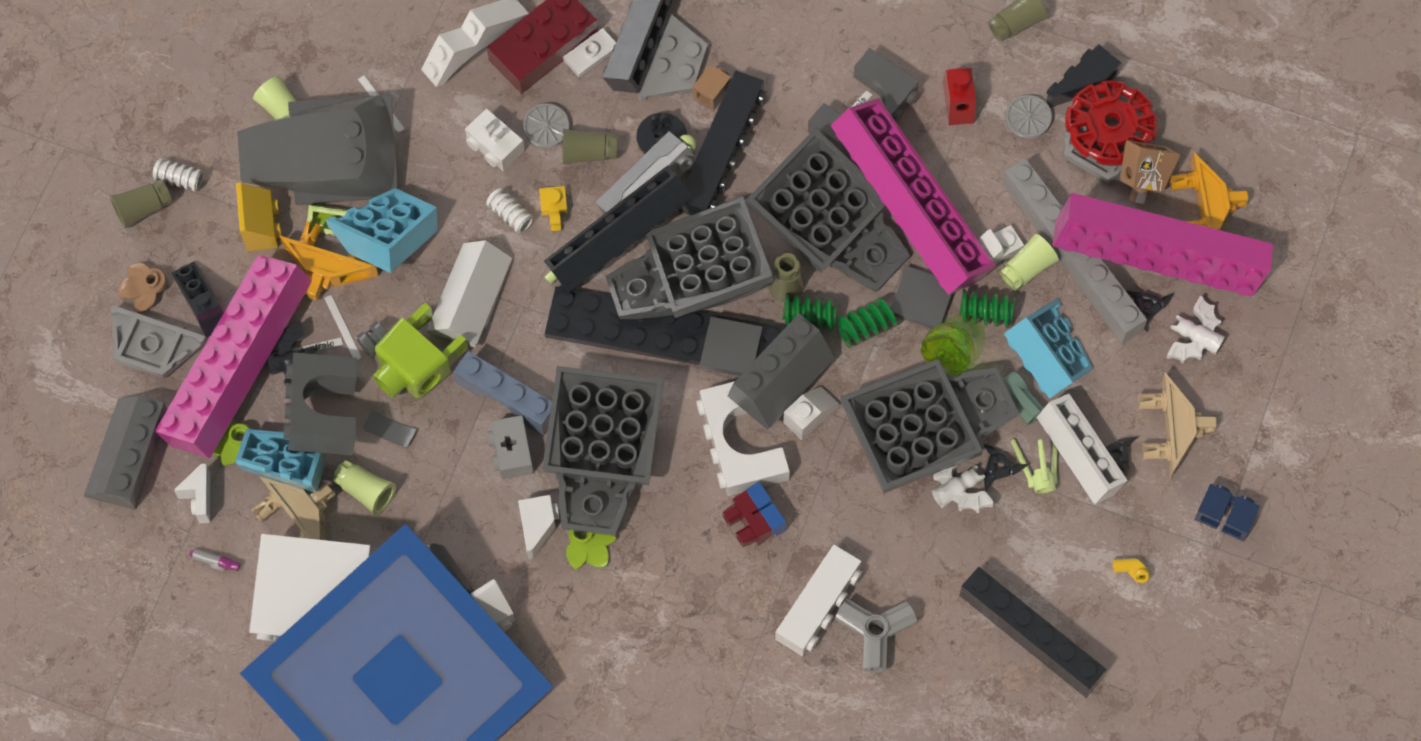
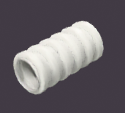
M160 158L154 165L153 179L155 181L161 179L164 183L168 181L170 185L184 186L185 189L191 188L192 191L196 192L202 184L203 172L201 169L195 171L194 167H189L188 169L186 165L180 166L177 162L174 164L169 160L165 162L164 159Z
M502 188L493 191L488 197L486 205L492 208L494 213H498V216L503 218L504 222L509 223L511 228H515L517 233L528 229L532 223L533 216L527 214V210L525 208L522 209V206L516 203L513 198L510 199L511 196L505 193Z

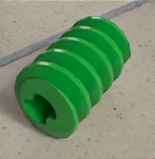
M963 289L960 315H962L964 323H967L970 316H972L974 324H977L980 318H983L985 326L993 319L994 326L998 327L1003 320L1005 328L1008 329L1012 323L1015 297L1012 303H1009L1008 295H1004L1000 302L997 293H994L991 300H988L987 292H983L981 298L978 299L975 290H973L970 297H967L966 289Z
M785 294L783 319L786 325H788L798 314H801L811 324L817 323L820 331L827 324L828 330L832 332L835 327L837 301L832 306L830 298H827L824 305H822L820 297H816L814 303L811 304L810 297L806 296L803 303H801L799 295H795L793 302H790L789 295Z
M878 298L875 300V305L869 302L866 304V309L859 307L856 313L850 311L847 314V318L840 316L838 318V327L843 342L848 348H851L850 340L853 339L859 345L861 343L860 335L869 340V331L878 336L879 326L884 331H888V322L896 327L897 320L889 305L883 299Z

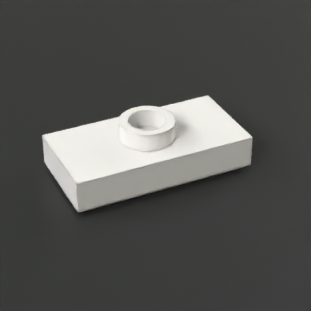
M602 28L563 56V60L580 78L611 56L616 42Z

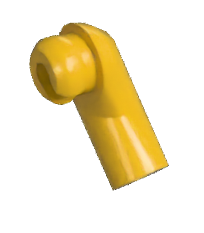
M1135 558L1112 560L1113 573L1127 572L1136 582L1141 584L1149 581L1150 571L1140 560Z

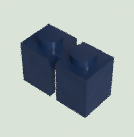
M1210 484L1194 520L1217 529L1227 505L1231 506V512L1221 532L1244 542L1260 506L1247 496H1232L1233 493H1230V490L1225 486Z

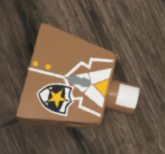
M1127 140L1120 179L1122 182L1133 187L1129 200L1144 204L1148 191H1164L1180 154L1165 146Z

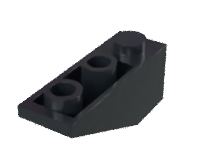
M1100 44L1093 50L1088 49L1080 58L1081 62L1077 66H1070L1064 73V78L1059 83L1054 82L1046 92V103L1051 108L1072 101L1073 97L1084 87L1090 84H1101V81L1114 80L1119 75L1122 62Z
M194 261L171 272L207 338L211 336L224 312Z

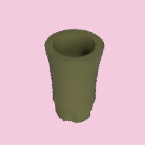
M1015 0L1005 9L998 12L994 18L990 19L988 27L998 41H1003L1033 24L1046 20L1048 14L1041 0Z
M563 129V164L616 159V134Z
M163 180L157 181L152 185L149 183L142 187L110 196L114 211L124 229L147 215L162 209L163 206L172 203L170 193Z
M784 253L782 256L777 257L773 264L772 275L775 282L769 283L768 289L776 300L784 302L785 294H788L790 302H792L795 295H799V297L802 295L805 285L801 275L800 262L794 254Z

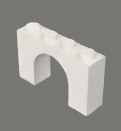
M734 382L700 390V400L696 401L699 416L704 415L706 424L703 425L705 438L712 441L713 448L710 449L712 462L719 465L720 473H717L720 489L725 488L727 496L742 493L758 482L763 487L789 481L790 474L782 447L758 454L746 455L736 452L725 441L723 433L728 423L737 416L747 414V412L727 397Z

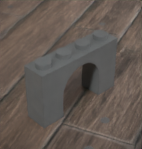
M871 48L866 51L854 66V78L880 96L885 108L896 123L902 118L904 108L908 104L912 105L919 96V81ZM823 103L808 121V133H811L816 128L857 166V163L852 160L850 153L836 137V133L830 126L841 114Z
M293 352L292 363H287L286 379H291L290 383L286 382L285 398L290 399V403H285L284 419H289V423L284 425L283 439H288V450L353 455L356 440V418L320 414L312 410L306 404L305 399L317 393L354 395L357 380V358Z

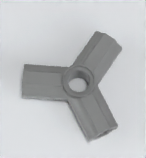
M847 599L835 616L837 622L864 637L862 670L869 673L886 672L887 638L917 624L915 613L907 601L880 615H874ZM872 626H879L883 632L879 635H873L868 629Z

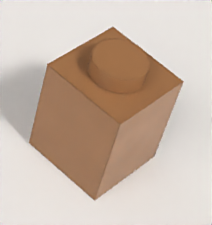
M709 64L692 87L693 99L714 111L722 101L730 84L731 77L728 72L723 68H716Z

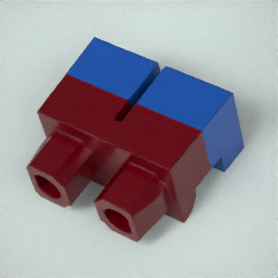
M760 482L734 497L732 505L722 512V516L729 527L739 521H742L745 527L735 533L742 547L755 542L759 546L776 534L778 536L786 531V521L774 503L772 504V500Z

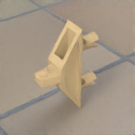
M1164 372L1162 393H1138V402H1140L1138 410L1162 409L1164 412L1166 443H1142V451L1144 452L1142 459H1166L1169 464L1171 480L1193 444L1194 439L1203 437V433L1215 432L1217 424L1216 417H1201V413L1195 412L1193 405L1166 372Z
M259 476L270 490L268 497L251 508L252 512L257 515L256 517L261 522L279 507L281 509L284 508L301 530V535L298 538L326 541L325 515L323 511L328 507L326 503L336 495L327 483L318 488L317 493L309 490L306 492L302 488Z

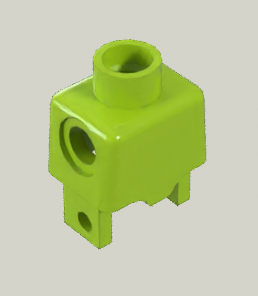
M424 303L407 320L401 317L375 347L378 363L381 367L372 375V378L391 398H395L404 388L416 398L423 397L451 373L450 366L468 350L467 340L461 334L441 352L419 332L433 316L431 307L427 303Z

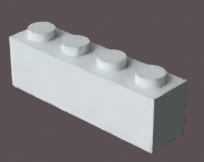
M1070 394L1049 402L1036 417L1094 505L1114 496L1128 481Z
M833 544L776 630L775 640L802 657L807 650L811 652L819 640L817 634L821 628L826 630L834 617L831 613L835 607L838 606L840 608L848 596L846 590L850 584L855 586L862 575V571H860L861 561Z

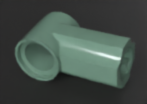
M1012 372L1003 381L1019 412L1017 416L1028 426L1038 420L1036 417L1044 408L1028 392V387L1018 373Z

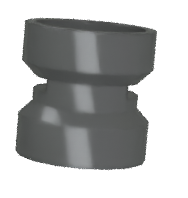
M378 321L370 325V331L361 332L355 337L361 348L370 357L376 354V345L388 333Z

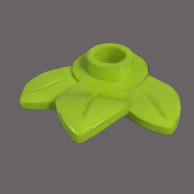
M232 419L212 456H221V462L224 466L236 463V457L242 441H238L236 438L240 434H245L246 429H251V427L243 423L237 424Z
M569 530L570 544L566 549V556L569 564L575 570L579 569L585 562L599 568L607 566L609 555L606 546L616 540L615 536L586 533L587 537L585 539H579L577 537L578 531Z

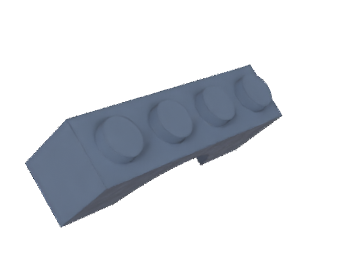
M468 351L453 371L456 384L476 396H487L499 402L515 416L522 415L524 425L544 436L548 430L552 401Z

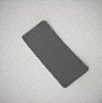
M375 411L371 412L363 427L379 437L404 447H408L416 432V429L398 423Z

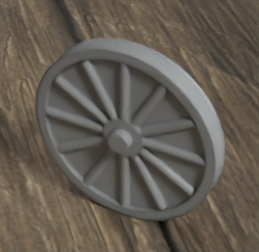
M1019 96L1007 107L1006 124L1019 137L1026 139L1037 138L1049 129L1052 112L1049 105L1037 96Z
M549 103L538 104L532 107L525 115L523 121V130L526 138L533 145L541 148H552L561 144L563 129L569 130V120L566 113L560 107Z

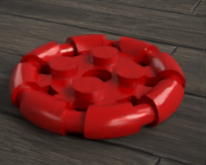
M1106 80L1101 81V84L1098 85L1090 84L1081 89L1073 97L1072 105L1067 107L1065 128L1066 132L1070 133L1072 146L1086 159L1090 157L1097 160V164L1120 166L1123 162L1124 151L1119 152V146L1126 144L1127 140L1150 144L1152 140L1156 139L1158 118L1157 114L1152 110V102L1141 90L1126 86L1127 83ZM1104 94L1106 97L1099 99L1098 95ZM1121 95L1130 98L1127 103L1119 100ZM1081 108H1089L1088 113L1082 111ZM1137 112H1142L1144 116L1138 117ZM1114 117L1118 120L1119 124L1117 126H1109L1106 124L1105 119ZM1086 126L1087 132L1080 133L1079 129ZM1136 131L1142 133V138L1135 135ZM1096 143L1097 146L1103 149L1100 151L1094 148L1093 146Z

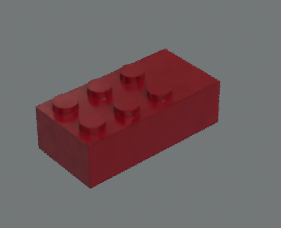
M545 0L487 46L488 59L523 94L564 61L563 56L598 32L597 19L578 0Z

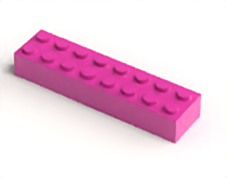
M879 98L848 108L830 125L836 133V137L848 150L852 160L857 163L864 173L866 180L873 186L882 203L887 206L894 216L896 223L903 229L912 246L919 252L925 265L930 268L939 281V285L948 295L977 283L996 267Z
M1071 193L1055 220L1053 247L1061 248L1064 251H1073L1092 258H1101L1116 264H1125L1137 267L1140 270L1161 273L1167 277H1176L1191 283H1200L1212 286L1215 289L1236 292L1243 296H1253L1271 271L1272 243Z
M257 255L155 430L171 447L210 459L312 282L298 265Z

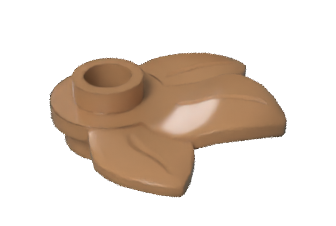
M135 263L127 267L130 277L121 282L117 294L126 299H134L135 312L142 313L156 303L157 294L165 289L167 279L165 273L160 269H150L144 263ZM155 277V282L150 284L152 278Z

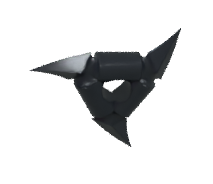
M1125 290L1135 298L1136 306L1146 317L1147 321L1144 329L1147 333L1148 318H1152L1162 308L1164 309L1174 294L1159 298V296L1143 292V290ZM1149 302L1153 306L1146 309L1143 303Z
M1138 437L1118 439V441L1105 447L1110 455L1113 452L1120 453V459H1116L1113 456L1112 458L1125 477L1130 467L1128 465V446Z
M983 444L990 455L985 469L986 472L984 473L986 492L993 479L998 480L1009 477L1011 474L1015 475L1029 464L1014 465V462L1004 453H1001V450ZM1001 463L1004 465V468L998 470L995 469V465Z

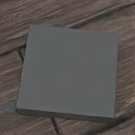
M906 266L891 309L895 317L939 331L952 294L948 295L939 285L935 275Z
M711 317L700 368L740 376L756 360L762 327Z

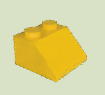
M236 183L239 228L247 252L278 248L277 239L280 238L279 235L282 236L281 225L276 223L275 215L280 214L278 199H273L271 190L244 183Z

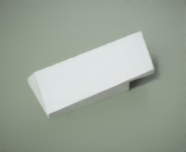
M486 240L463 243L426 330L427 333L452 341L461 334L466 338L468 346L476 348L483 329H486L511 266L512 258Z

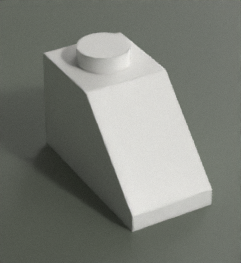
M822 387L803 394L784 411L783 423L798 438L803 440L832 414L840 404Z
M550 495L518 500L528 559H533L556 529L554 520L560 519L557 503L551 504Z
M494 579L471 593L474 600L503 632L511 628L512 623L515 621L514 614Z

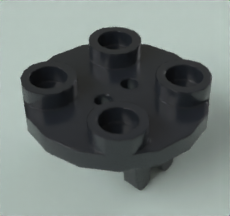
M658 112L649 115L641 121L637 129L636 141L639 149L645 155L669 131L680 140L681 136L687 135L684 123L677 116L670 113Z

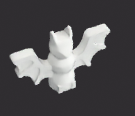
M1203 296L1199 297L1193 308V313L1201 320L1202 325H1195L1191 320H1186L1179 315L1176 316L1179 323L1177 326L1171 325L1170 328L1184 337H1189L1192 343L1174 342L1167 354L1168 359L1175 358L1183 364L1189 358L1201 360L1204 349L1215 355L1217 354L1225 336L1214 331L1217 326H1220L1221 320H1218L1214 315L1215 305L1208 304Z
M959 464L933 474V479L939 481L941 485L932 490V495L941 508L947 506L951 501H955L958 504L959 511L968 508L979 513L985 507H993V501L985 491L966 493L967 488H972L976 483L985 478V475H978L976 472L978 469L977 465L964 471L960 477H952L954 470Z

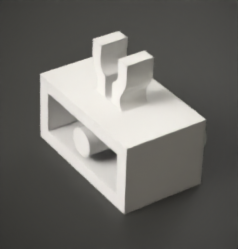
M487 108L465 128L466 143L474 151L479 150L485 155V160L492 167L497 166L502 171L506 170L525 151L523 139Z

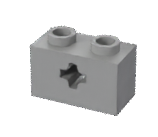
M522 415L491 421L492 430L487 431L490 447L496 446L497 455L492 456L494 470L500 471L502 479L533 474ZM506 445H512V450L507 451Z

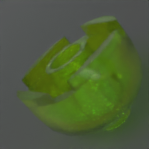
M940 323L931 328L921 343L920 352L924 360L930 363L939 359L941 366L949 369L946 373L950 375L965 372L974 355L972 337L962 326L953 323Z

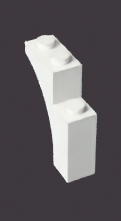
M500 0L471 9L461 28L438 35L421 70L436 87L444 85L451 75L469 58L491 44L529 13L518 0Z

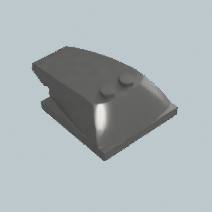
M391 94L288 102L289 115L237 131L241 182L266 187L278 186L288 188V190L294 191L296 205L370 200L394 188L399 189Z
M816 128L745 201L820 273L830 265L857 283L875 292L910 256L894 230L884 222V215L881 210L886 205L882 203L873 186L866 180L864 173Z
M744 197L648 231L646 236L651 249L646 251V255L641 259H634L605 276L620 319H643L674 315L677 318L690 312L737 301L752 295L764 285L775 282Z
M939 359L846 394L840 398L841 404L883 493L981 456L983 450L979 441L1004 426L1019 414L997 367L962 373L961 376L952 377L949 374H945Z
M557 366L542 472L556 474V479L559 483V507L563 530L615 536L635 485L649 486L663 379Z

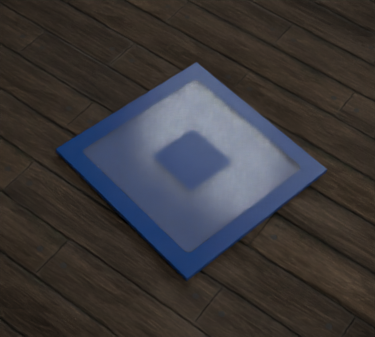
M407 524L402 526L240 672V675L300 741H495L553 688L551 683Z

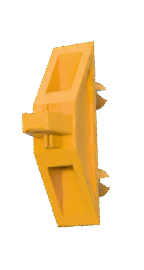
M1193 152L1190 161L1192 173L1171 174L1169 178V183H1172L1170 189L1175 191L1193 188L1196 191L1201 220L1185 222L1221 230L1228 213L1235 212L1238 207L1247 206L1249 201L1247 191H1233L1232 188H1227L1226 183Z
M307 221L299 241L279 235L284 249L312 281L306 291L309 299L318 301L323 288L328 289L329 286L336 287L379 276L376 266L362 262L363 260L351 254L343 256L315 247L314 244L322 230V227L317 223L312 229L311 222Z

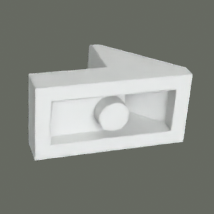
M1011 225L996 233L989 229L978 239L995 264L1018 253L1024 247V244Z
M200 464L174 490L178 499H191V513L196 515L199 523H210L211 472L207 464Z

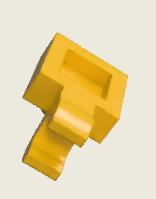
M565 186L539 188L542 216L549 215L551 232L561 231L560 214L568 213Z

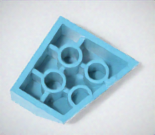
M396 188L370 199L369 204L359 209L353 207L346 210V215L338 219L333 216L326 220L327 225L349 254L389 273L395 270L438 231L437 207Z
M1058 298L1027 316L1004 333L1009 346L1018 353L1026 370L1032 373L1038 382L1040 390L1049 399L1093 369L1080 341L1073 338L1070 333L1072 325L1069 319H1063L1058 309L1062 306Z
M246 429L236 457V464L242 471L317 493L326 464V453L288 450V439H283L284 432Z

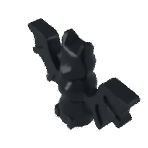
M298 321L291 327H285L283 336L275 345L279 350L278 354L269 355L267 359L271 375L284 373V385H286V382L290 383L291 379H286L287 363H292L293 352L315 354L314 351L319 349L317 346L308 349L304 348L298 352L291 350L296 342L304 338L301 321Z

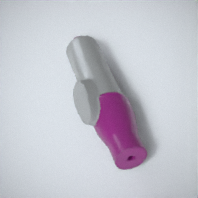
M198 549L189 552L192 559L208 563L212 568L225 571V569L239 571L241 563L233 561L228 557Z

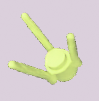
M1012 439L1011 444L1020 464H1027L1016 440ZM1039 439L1038 451L1041 468L1034 470L1033 476L1028 466L1023 471L1028 481V487L1034 488L1035 493L1042 494L1054 491L1056 489L1055 485L1058 484V449L1053 443L1050 472V468L1046 466L1043 440Z

